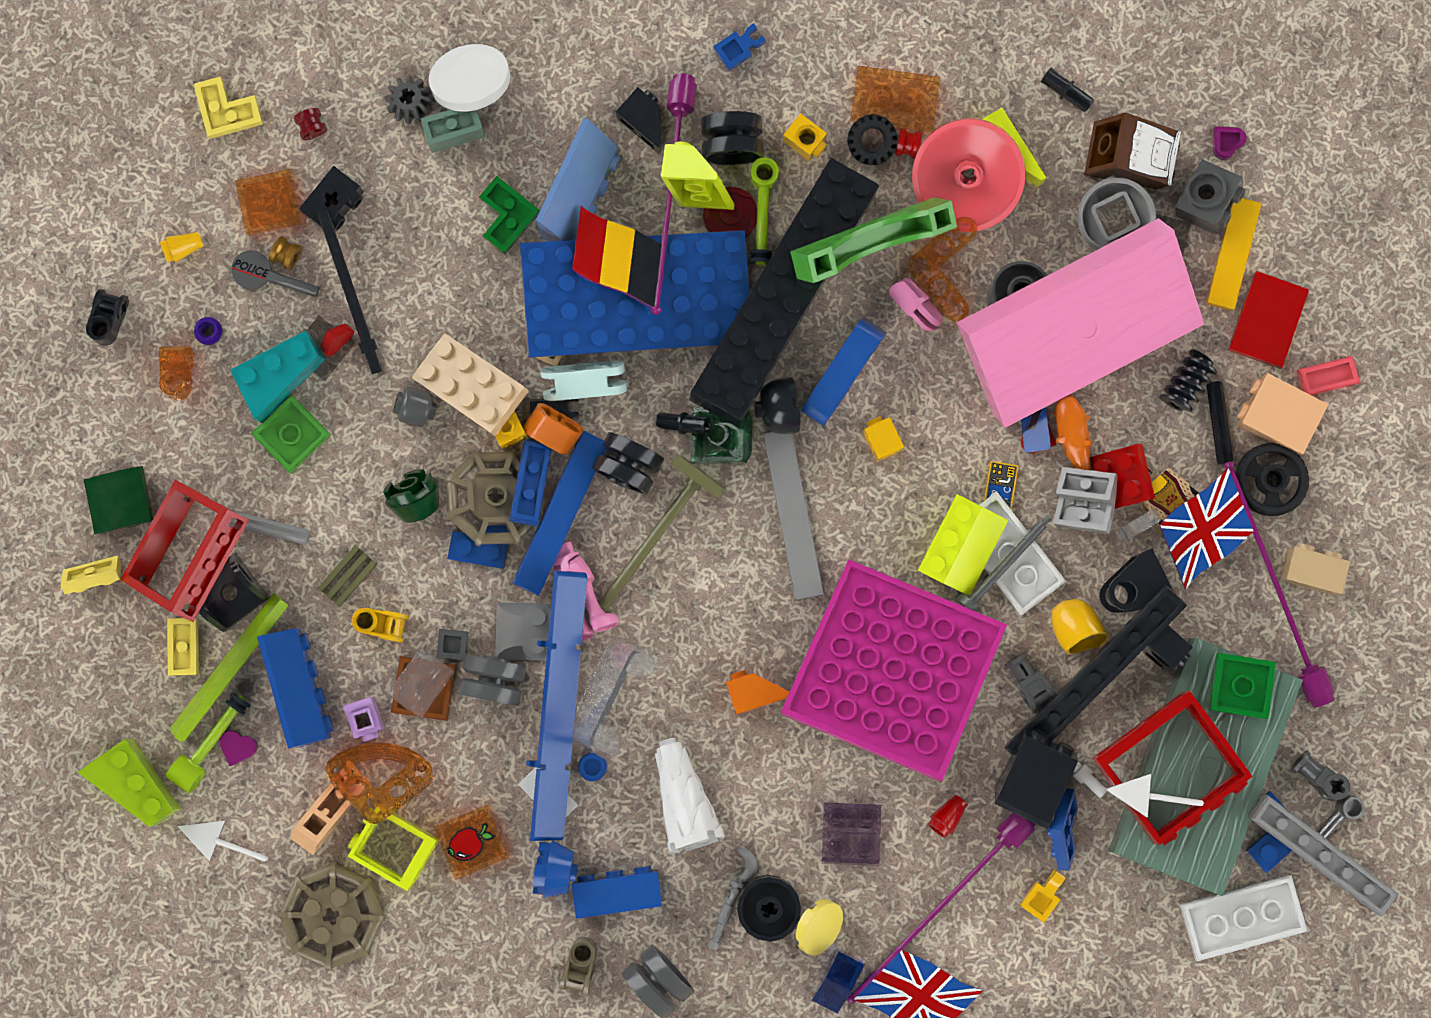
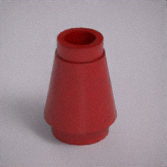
M954 795L930 816L931 820L928 826L943 838H946L949 834L953 835L968 804L958 795Z

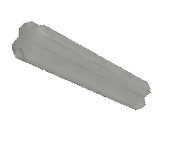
M236 512L249 519L244 530L304 545L309 541L310 531L307 529ZM232 518L229 526L234 527L237 519Z

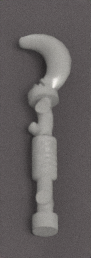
M745 848L738 849V853L745 860V869L742 874L730 880V885H733L730 896H724L726 903H723L717 919V927L713 932L712 939H709L707 944L708 947L717 950L719 947V938L722 936L724 926L728 924L739 888H743L744 883L748 882L757 871L756 857Z

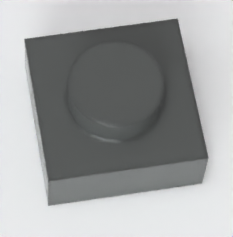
M439 629L436 657L464 660L465 654L467 655L469 632Z

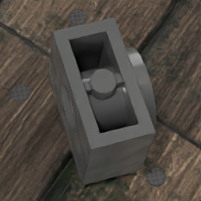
M1202 159L1175 206L1176 216L1217 235L1221 227L1225 228L1232 216V212L1229 211L1233 204H1239L1245 193L1243 177ZM1204 192H1210L1214 195L1208 200L1199 197Z

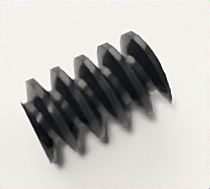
M1194 349L1189 351L1190 357H1185L1183 360L1184 366H1180L1177 369L1178 376L1175 375L1171 378L1172 385H1166L1164 389L1166 394H1160L1159 396L1160 400L1179 411L1192 412L1193 408L1188 402L1198 403L1199 399L1194 393L1204 394L1205 389L1200 384L1210 385L1212 381L1208 378L1207 374L1217 375L1218 373L1213 367L1212 360Z

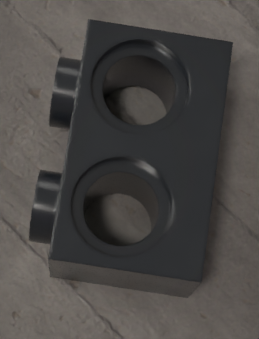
M1168 625L1142 652L1162 670L1174 669L1175 667L1180 669L1190 659L1191 656L1188 653L1193 647Z

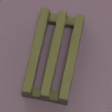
M355 545L321 583L318 589L335 602L337 606L341 607L377 566V563ZM356 554L359 555L360 557L356 560V562L349 568V570L342 576V578L335 584V586L331 590H329L328 586L335 580V578L342 572V570L349 564V562L356 556ZM366 561L368 565L338 598L335 594L363 562Z

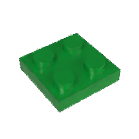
M1216 653L1208 710L1268 719L1276 662Z

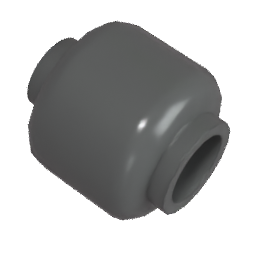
M407 387L403 392H398L393 413L397 414L398 420L402 423L423 427L428 419H434L437 404L432 403L430 392Z

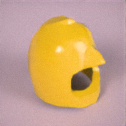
M1078 598L1064 600L1051 611L1053 632L1067 655L1096 649L1106 644L1109 634L1095 610L1085 601ZM1092 635H1096V636H1094L1093 638L1085 639V638L1090 637V636H1092Z

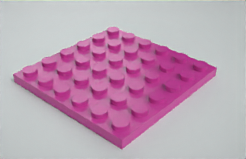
M848 559L781 710V715L942 783L1007 624Z

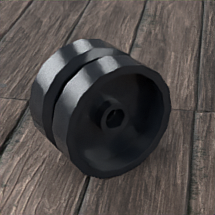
M724 111L704 116L701 119V134L708 140L702 144L703 158L709 164L744 165L754 163L757 159L764 157L763 142L757 138L763 133L762 117L747 111Z
M608 432L603 447L607 452L614 455L616 459L604 454L597 455L591 468L623 488L648 495L653 480L649 475L640 471V469L657 473L664 462V458L635 441L613 432Z
M766 874L755 877L745 884L738 897L737 912L739 921L748 934L757 940L772 942L783 939L793 932L800 919L801 905L797 892L788 881L780 876ZM770 901L774 904V909L771 912H766L763 909V905H767Z

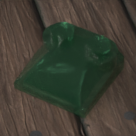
M702 407L692 408V416L709 417L712 423L711 431L708 435L692 433V464L742 465L748 462L752 453L753 429L750 410L739 428Z

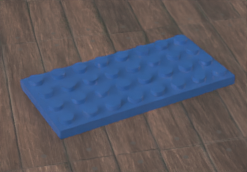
M745 230L668 235L659 305L662 311L658 315L653 314L650 307L629 295L592 283L575 273L572 268L576 240L520 243L528 358L717 346L749 295ZM662 235L648 236L661 244Z

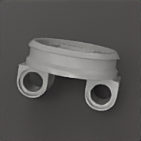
M1112 175L1088 187L1089 190L1079 205L1077 217L1079 230L1083 238L1091 247L1098 250L1156 220V209L1152 198L1142 186L1129 179L1116 178ZM1126 199L1136 224L1108 236L1097 211H1102Z

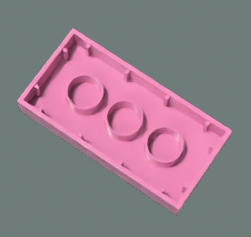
M1159 218L957 322L991 412L1005 428L1204 325L1174 229Z

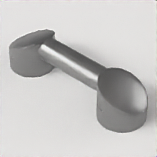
M1347 795L1345 798L1337 800L1334 813L1317 833L1327 839L1345 817L1353 820L1360 818L1365 809L1363 801L1353 795Z

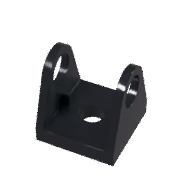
M1153 548L1131 557L1101 587L1099 599L1102 606L1110 612L1137 611L1165 584L1172 591L1173 589ZM1117 585H1121L1127 591V600L1124 604L1120 603L1115 597ZM1107 589H1108V598H1109L1110 602L1112 603V605H1110V604L1107 602V600H1106L1105 594H1106Z
M234 553L226 561L199 614L220 631L226 632L270 597L238 554ZM232 584L237 589V595L233 600L227 601L224 599L222 591L225 586Z

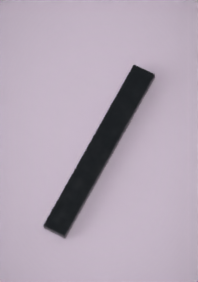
M1165 584L1005 745V749L1012 755L1025 729L1033 731V729L1040 730L1049 736V741H1053L1187 607V604Z

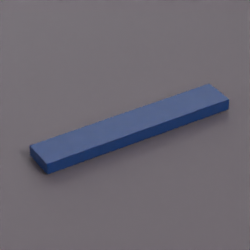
M584 431L576 442L514 577L513 585L536 596L540 595L596 472L591 467L597 455L604 454L605 452L603 447L604 440Z

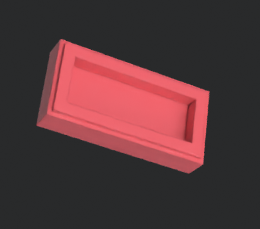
M1353 356L1297 370L1302 391L1311 396L1360 383Z

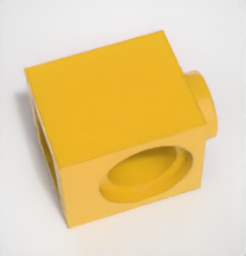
M800 113L783 134V142L807 161H810L813 156L818 158L827 147L825 143L827 133ZM804 134H809L814 138V142L806 145L799 138Z
M515 411L495 436L502 450L528 438Z
M879 416L866 423L868 427L863 430V434L877 462L904 449V445L890 417L883 420L882 416Z

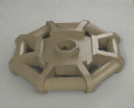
M474 450L470 452V456L450 476H446L444 479L447 493V514L445 515L447 520L452 521L475 542L474 545L479 547L481 544H513L516 546L521 544V539L534 527L520 524L515 528L513 522L509 521L516 479L512 476L509 468L511 465L518 471L520 458L515 455L513 450L509 452H477ZM484 463H505L503 468H485ZM474 467L477 468L479 473L470 482L462 480ZM458 488L466 491L467 504L461 507L458 504ZM492 491H497V494L503 496V499L499 500L498 503H493L492 500H489L488 496H491ZM542 500V505H541V511H540L539 521L541 520V518H542V516H543V514H544V512H545V511H544L543 500ZM470 512L476 521L482 523L480 531L462 515ZM505 525L508 532L485 533L487 526Z
M331 861L329 865L303 875L297 874L293 878L294 883L281 910L277 913L291 948L289 952L292 955H299L324 967L325 971H332L334 967L369 956L371 945L382 922L386 919V915L382 913L371 877L366 878L338 865L337 861ZM330 877V886L314 891L309 886L311 883ZM337 877L358 886L357 889L353 892L342 889V887L337 886ZM302 890H304L309 897L304 904L303 910L293 911ZM361 892L364 894L370 914H363L357 899ZM328 908H331L333 912H339L335 924H332L330 920L326 921L324 918ZM293 918H301L307 935L301 941ZM368 920L370 921L360 942L355 934L361 921ZM312 939L318 944L327 946L326 955L305 945ZM350 941L355 947L334 955V946L343 942Z

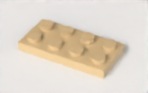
M446 333L442 335L411 377L493 436L498 434L529 392L523 385Z

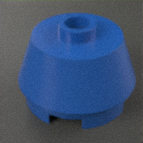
M553 840L551 843L540 841L538 848L540 855L534 870L533 894L543 895V898L567 894L570 881L576 882L578 864H573L574 851Z

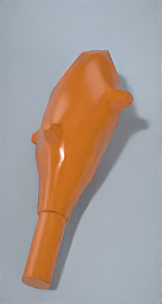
M1069 394L1058 400L1054 408L1055 412L1053 415L1056 417L1058 437L1056 442L1062 445L1065 455L1074 468L1090 470L1092 441L1090 440L1087 424L1090 417L1085 414L1077 399L1072 394Z

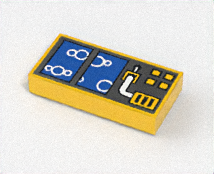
M990 461L984 501L995 492H998L1008 507L1012 509L1018 465Z

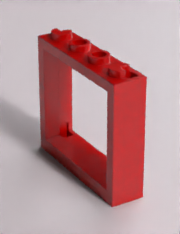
M175 480L120 580L169 612L194 622L249 519ZM195 500L215 511L217 515L173 596L169 599L148 586ZM232 518L237 519L234 527L229 526ZM144 575L143 581H140V577ZM186 603L190 604L188 611L183 609Z
M1190 690L1181 692L1091 758L1112 787L1122 784L1109 764L1185 708L1188 710L1234 774L1199 799L1204 802L1203 806L1190 805L1158 830L1155 829L1147 817L1124 803L1152 843L1156 845L1163 843L1165 846L1170 841H1174L1178 837L1176 832L1185 826L1189 829L1202 820L1200 817L1202 813L1208 809L1211 812L1218 809L1225 803L1224 797L1231 792L1234 794L1241 792L1248 785L1246 781L1253 777Z

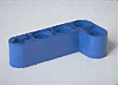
M863 317L857 323L803 405L801 412L822 426H825L887 332Z

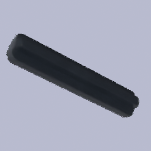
M1213 381L1210 385L1207 384L1206 388L1216 460L1218 464H1225L1229 461L1233 462V453L1224 388L1221 381Z

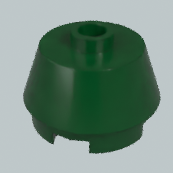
M418 469L403 474L405 479L396 485L390 482L383 491L386 497V506L405 523L426 519L440 505L438 480L433 478L431 473L426 474L424 469Z

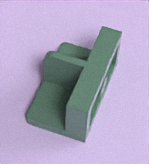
M447 110L421 118L426 139L432 153L485 137L477 110Z

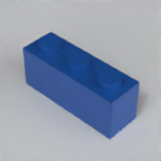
M651 865L636 867L634 868L635 873L623 875V870L606 872V877L595 879L594 874L577 876L578 881L571 884L576 919L662 906L658 870H652Z

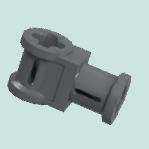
M1025 651L1007 662L1004 666L1006 669L1010 668L1018 680V683L1015 685L1029 709L1034 713L1037 711L1038 706L1053 698L1056 692L1040 670L1035 671L1026 658L1028 654Z
M1304 751L1293 764L1291 770L1294 773L1299 772L1307 778L1309 784L1319 791L1322 798L1326 800L1345 798L1350 792L1349 780L1342 774H1336L1329 767H1323L1310 757V752ZM1330 782H1337L1336 789L1338 792H1331L1332 786L1329 784Z

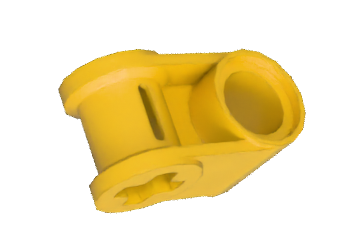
M360 608L352 616V625L360 633L404 643L402 634L405 621L409 620L410 615L387 610L380 611ZM364 613H370L373 617V624L367 629H363L359 625V618Z

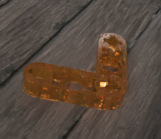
M969 217L956 219L957 228L937 235L915 253L908 263V270L943 314L954 322H958L968 316L969 305L940 270V267L976 237L978 232L977 225ZM970 223L972 225L969 229L971 235L968 237L964 234L957 239L961 244L956 247L954 241L947 234L952 231L953 236H955L960 231L959 224L968 225ZM940 240H946L951 245L950 252L945 256H940L935 252V245ZM917 259L928 261L926 268L931 274L934 269L938 272V274L930 277L926 284L922 282V279L927 278L922 271L917 273L914 271ZM940 279L946 283L947 289L944 294L937 296L932 293L931 284L935 280ZM953 291L956 296L951 297V299L956 304L963 303L964 306L961 308L963 314L961 316L957 314L951 316L949 313L952 310L951 306L947 302L942 306L939 301L946 299Z

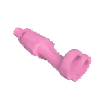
M571 542L562 544L553 564V571L585 572L587 574L585 605L591 625L584 616L582 641L593 637L595 635L594 632H603L620 624V621L616 614L605 613L598 604L592 586L594 576L588 565L580 557V553L574 551Z

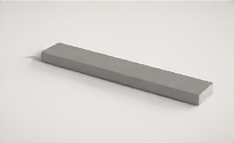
M774 432L763 434L795 600L824 595L792 434H777Z
M1264 794L1249 814V819L1377 915L1382 917L1397 897V892L1270 796Z

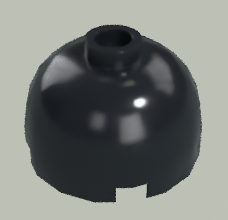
M792 377L771 380L761 389L759 401L754 402L756 418H761L764 426L769 431L777 434H793L800 431V407L796 406L795 398H798V394Z

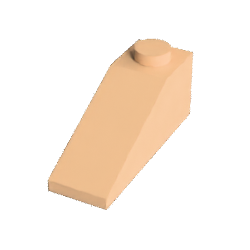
M347 763L294 826L290 839L314 855L331 835L370 780Z

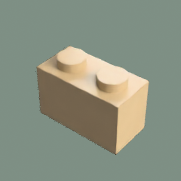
M1298 543L1297 547L1288 548L1280 581L1334 596L1342 595L1350 561L1342 559V554L1332 551H1325V554L1314 551V546Z

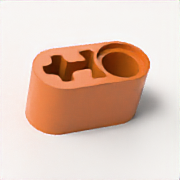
M542 403L537 404L523 426L525 433L531 438L563 455L570 453L584 432L581 425Z

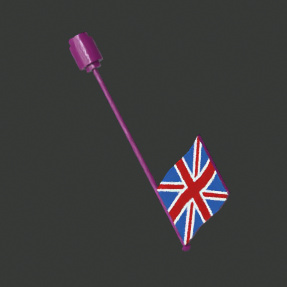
M1230 461L1226 462L1224 465L1226 470L1206 489L1175 508L1159 525L1184 589L1201 572L1232 553L1253 533L1306 665L1301 668L1302 673L1297 677L1303 680L1301 687L1307 702H1311L1313 708L1329 704L1335 700L1333 696L1335 691L1325 666L1319 667L1317 663L1311 664L1233 469L1235 464Z
M1012 812L996 828L1000 832L997 836L1000 842L851 995H846L847 1002L853 1004L858 1001L885 1013L891 1018H957L983 989L965 984L932 962L906 952L903 949L1004 845L1008 849L1012 845L1018 849L1036 830L1034 827L1037 824Z

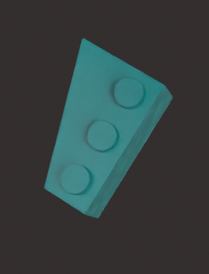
M303 331L230 369L254 419L262 423L299 385L305 382L325 361V358L314 336L307 331Z

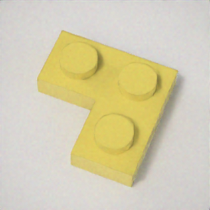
M221 77L194 84L209 139L263 125L255 95L229 102Z

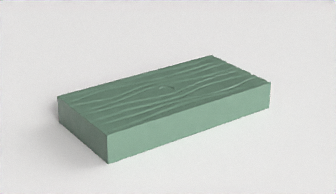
M1194 637L1187 640L1193 647L1188 653L1191 657L1180 669L1177 667L1163 706L1181 692L1190 690L1253 777L1246 781L1248 785L1237 794L1231 792L1223 798L1225 803L1212 812L1208 809L1200 815L1202 818L1200 822L1189 829L1186 826L1176 832L1178 837L1165 846L1163 843L1160 845L1152 843L1125 805L1108 851L1223 896L1251 821L1248 816L1259 800L1303 680L1275 669L1268 719L1210 711L1208 708L1216 653L1241 655ZM1185 708L1152 733L1135 779L1151 774L1150 793L1199 800L1234 773ZM1149 799L1147 818L1155 829L1158 830L1190 805Z

